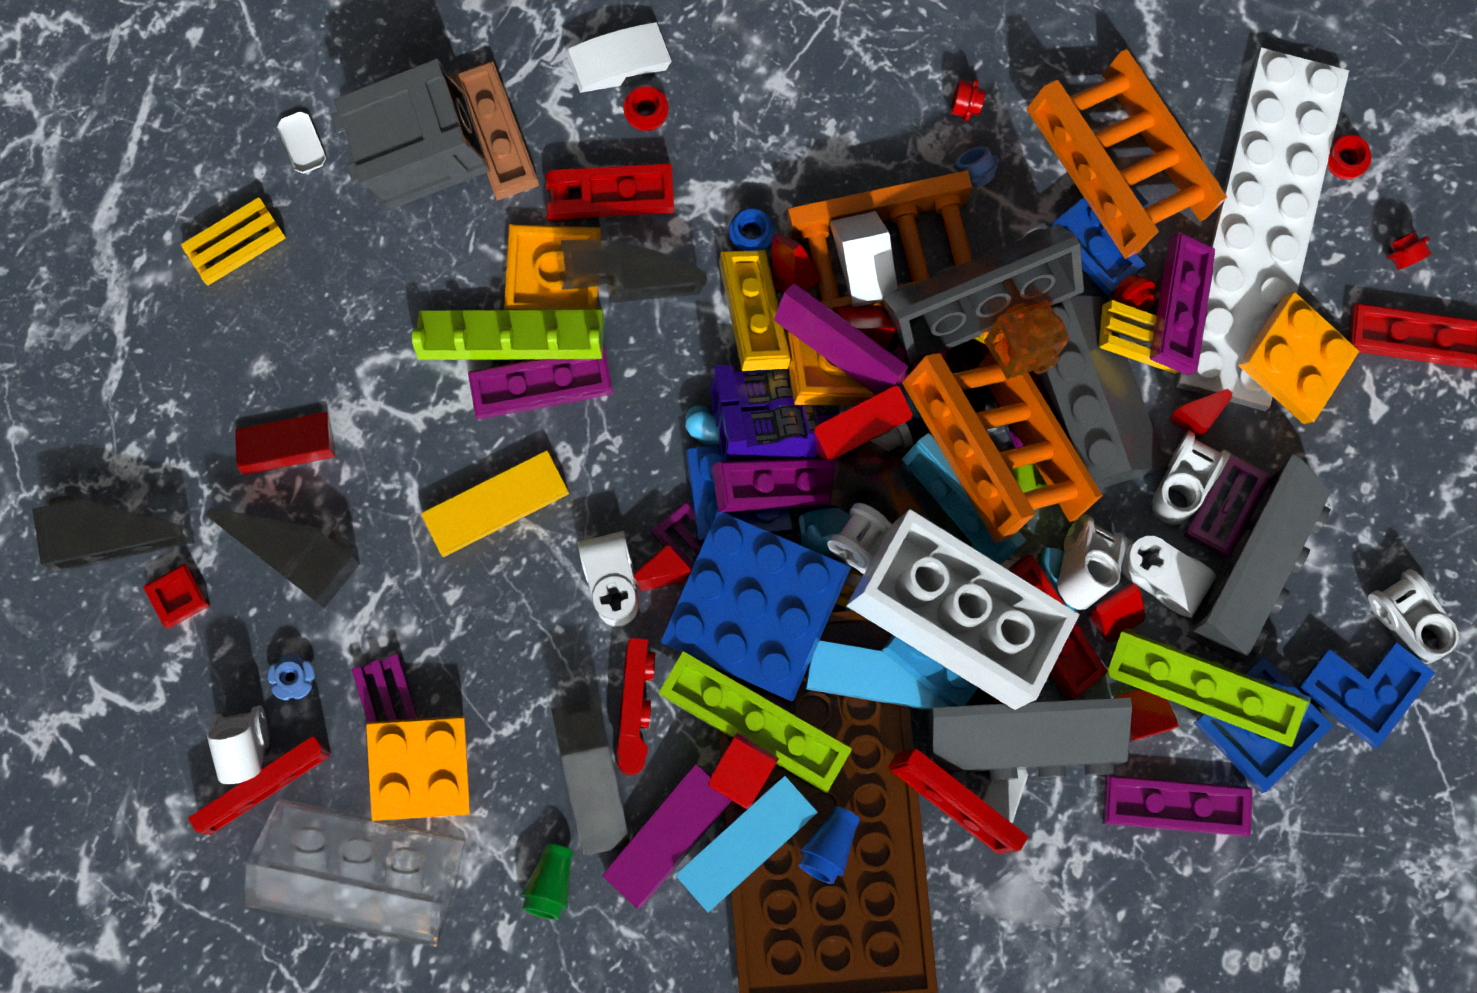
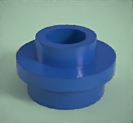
M748 208L738 212L732 218L729 225L730 240L740 251L766 250L771 245L772 237L775 233L774 223L770 216L764 211L755 208ZM747 227H756L759 229L760 235L753 239L747 238L743 234Z

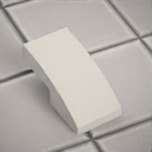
M657 22L618 30L587 40L568 48L565 53L580 93L621 86L626 77L665 71L672 62Z

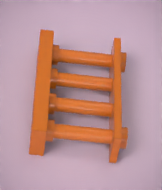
M1128 49L1121 51L1101 75L1104 81L1070 96L1059 80L1043 86L1026 109L1125 259L1140 252L1159 232L1154 224L1188 207L1191 208L1199 222L1207 219L1227 198L1218 180L1211 174ZM1115 96L1129 117L1094 133L1080 111ZM1140 132L1154 154L1122 170H1118L1105 151V148ZM1165 170L1179 192L1143 208L1129 186Z
M968 170L788 208L787 227L790 239L802 238L804 242H808L812 262L820 274L821 280L817 283L822 299L821 303L832 311L834 307L852 306L850 296L840 298L826 242V237L829 236V232H832L830 221L876 211L881 221L891 219L893 223H897L912 281L906 284H917L930 278L915 218L919 215L918 213L936 210L937 213L942 214L955 266L971 261L972 256L959 210L964 203L968 202L972 189ZM906 284L897 285V288ZM884 301L863 305H879L882 310H886Z
M1008 339L1001 340L977 368L957 373L950 371L940 353L927 355L902 382L995 543L1009 540L1036 514L1034 512L1035 509L1058 503L1069 522L1077 520L1103 496ZM988 385L1000 407L975 413L963 390ZM1011 424L1024 446L999 452L986 430ZM1034 463L1048 486L1023 493L1010 469Z

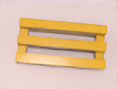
M260 197L185 241L181 244V247L188 255L204 283L209 286L286 238ZM260 215L259 218L255 219L254 221L250 222L249 224L245 225L244 227L240 228L231 235L227 236L226 238L222 239L221 241L217 242L216 244L212 245L211 247L207 248L206 250L198 254V252H200L201 250L205 249L206 247L210 246L211 244L215 243L216 241L220 240L221 238L225 237L229 233L233 232L234 230L238 229L239 227L243 226L244 224L248 223L249 221L253 220L254 218ZM269 228L270 231L210 268H206V263L226 251L239 246L244 240L262 229Z
M1114 300L1102 305L1099 348L1174 374L1178 373L1174 369L1150 360V348L1112 335L1113 331L1130 337L1132 341L1152 345L1156 315Z

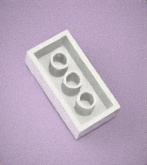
M910 509L891 524L847 604V607L1014 710L1038 698L1079 617V614Z

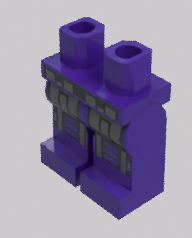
M733 365L713 367L709 393L715 424L718 427L717 434L723 462L796 459L798 457H801V459L816 458L817 450L813 433L814 428L840 413H817V406L829 405H794L789 367L788 369L734 372Z

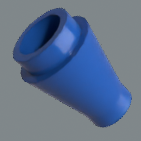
M834 806L829 817L800 850V854L803 857L799 867L810 876L822 882L834 884L838 875H844L855 830L860 822V818L845 808Z

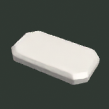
M298 112L281 119L277 129L294 170L304 174L322 167L326 160V155L309 115Z
M1017 770L1018 779L989 781L988 779L982 798L985 803L1011 823L1014 821L1028 777L1026 770Z

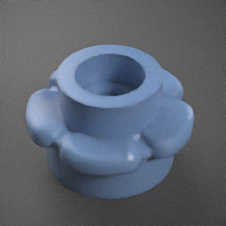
M978 146L961 154L955 164L958 172L968 170L972 187H980L989 183L995 177L999 159L996 155L991 154L988 147Z
M292 653L281 656L278 663H273L270 666L267 674V680L273 686L271 689L272 693L277 698L285 701L290 698L299 700L307 696L312 689L313 679L315 678L313 665L307 660L303 661L298 654ZM289 673L295 674V679L292 682L287 680Z

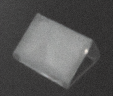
M1028 858L1011 864L962 900L959 906V912L1050 928H1069L1071 916Z

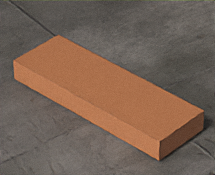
M490 61L450 75L455 83L464 89L472 119L490 168V172L486 174L496 201L539 186L494 62Z

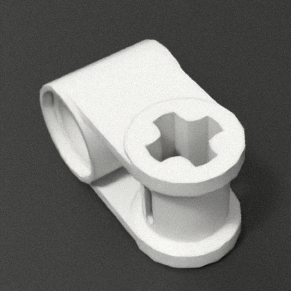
M1188 430L1175 450L1168 464L1169 468L1153 496L1152 508L1156 517L1170 525H1178L1187 521L1201 506L1208 491L1218 479L1230 457V452L1226 450L1216 451L1196 440L1195 433ZM1176 490L1181 492L1187 500V508H1180L1172 504L1168 497V491Z
M856 503L850 509V520L839 535L831 537L828 547L841 561L855 567L864 574L889 530L891 523L874 508L866 504Z
M1087 514L1081 515L1072 524L1065 537L1064 555L1060 576L1057 580L1060 596L1068 605L1079 610L1087 609L1118 585L1121 579L1120 572L1123 555L1127 548L1126 536L1121 533H1115L1114 535L1095 525L1093 517Z
M620 531L579 541L578 548L587 583H589L593 604L600 618L607 625L613 627H624L630 624L639 612V600L632 574L634 568L625 532ZM614 593H620L623 599L621 601V609L618 611H613L609 605L612 601L611 595Z
M1144 536L1127 546L1121 566L1123 575L1134 584L1136 583L1137 586L1156 597L1158 601L1170 610L1188 618H1192L1217 577L1205 564L1183 554L1156 536ZM1144 551L1151 555L1148 562L1152 566L1147 569H1143L1140 566L1143 560L1140 554Z
M1408 569L1401 574L1400 581L1383 592L1376 590L1369 594V604L1377 618L1389 629L1403 648L1424 664H1430L1439 660L1456 647L1459 636L1455 623L1435 599L1427 582L1416 571ZM1402 596L1407 597V599H1405L1401 603H1396V600L1401 598ZM1422 629H1428L1437 636L1439 642L1437 650L1431 649L1424 644L1421 638Z
M261 705L255 706L249 713L223 717L221 713L212 714L210 728L206 735L218 781L223 784H235L254 778L262 770L261 766L265 751L269 747L270 742L268 723L263 707Z

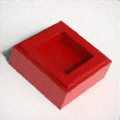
M186 563L143 586L161 623L166 629H170L210 607L194 574Z

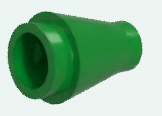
M545 844L543 854L520 895L524 899L522 906L524 912L545 919L559 920L562 910L568 909L570 867L573 856L571 849L556 844Z

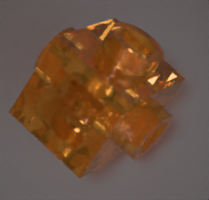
M1044 300L1029 306L1026 303H1020L1008 309L1003 315L998 317L984 342L1008 380L1030 371L1040 374L1054 367L1059 362V354L1070 340V337L1066 332L1062 319L1054 313L1048 301Z

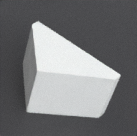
M876 211L830 221L852 307L884 301L883 297L892 294L897 289V281L889 231Z

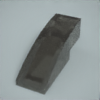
M592 239L561 240L557 252L562 290L607 286L610 303L698 295L707 282L706 272L683 260L653 249L627 243Z

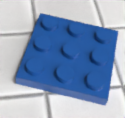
M717 511L660 643L680 652L684 651L702 662L787 700L794 701L851 567L733 516Z

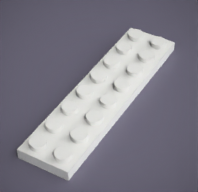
M1261 48L1258 52L1224 188L1227 198L1220 204L1210 245L1215 248V257L1198 371L1190 375L1179 372L1177 388L1207 396L1229 389L1233 392V397L1229 402L1267 411L1270 408L1273 396L1240 368L1238 364L1282 297L1292 292L1297 293L1349 70Z

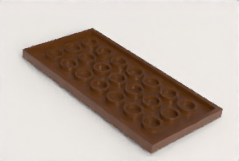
M855 611L833 612L829 617L820 641L882 651L883 647L892 637V634ZM713 666V669L852 749L827 793L776 764L753 802L754 804L778 781L786 776L818 813L731 892L739 993H938L919 794L888 768L897 753L914 749L910 707L807 690L805 688L809 666L794 701L780 697ZM718 730L720 757L722 759L733 738ZM732 801L725 809L726 829L748 809ZM834 806H839L858 816L860 822L855 830L844 875H838L834 884H828L810 876L799 867L803 857L800 854V850L829 817Z

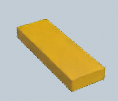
M766 250L721 252L719 266L742 371L788 369L791 358L784 328L774 321L779 306Z
M545 451L421 513V516L441 556L444 558L569 495V492L548 451Z

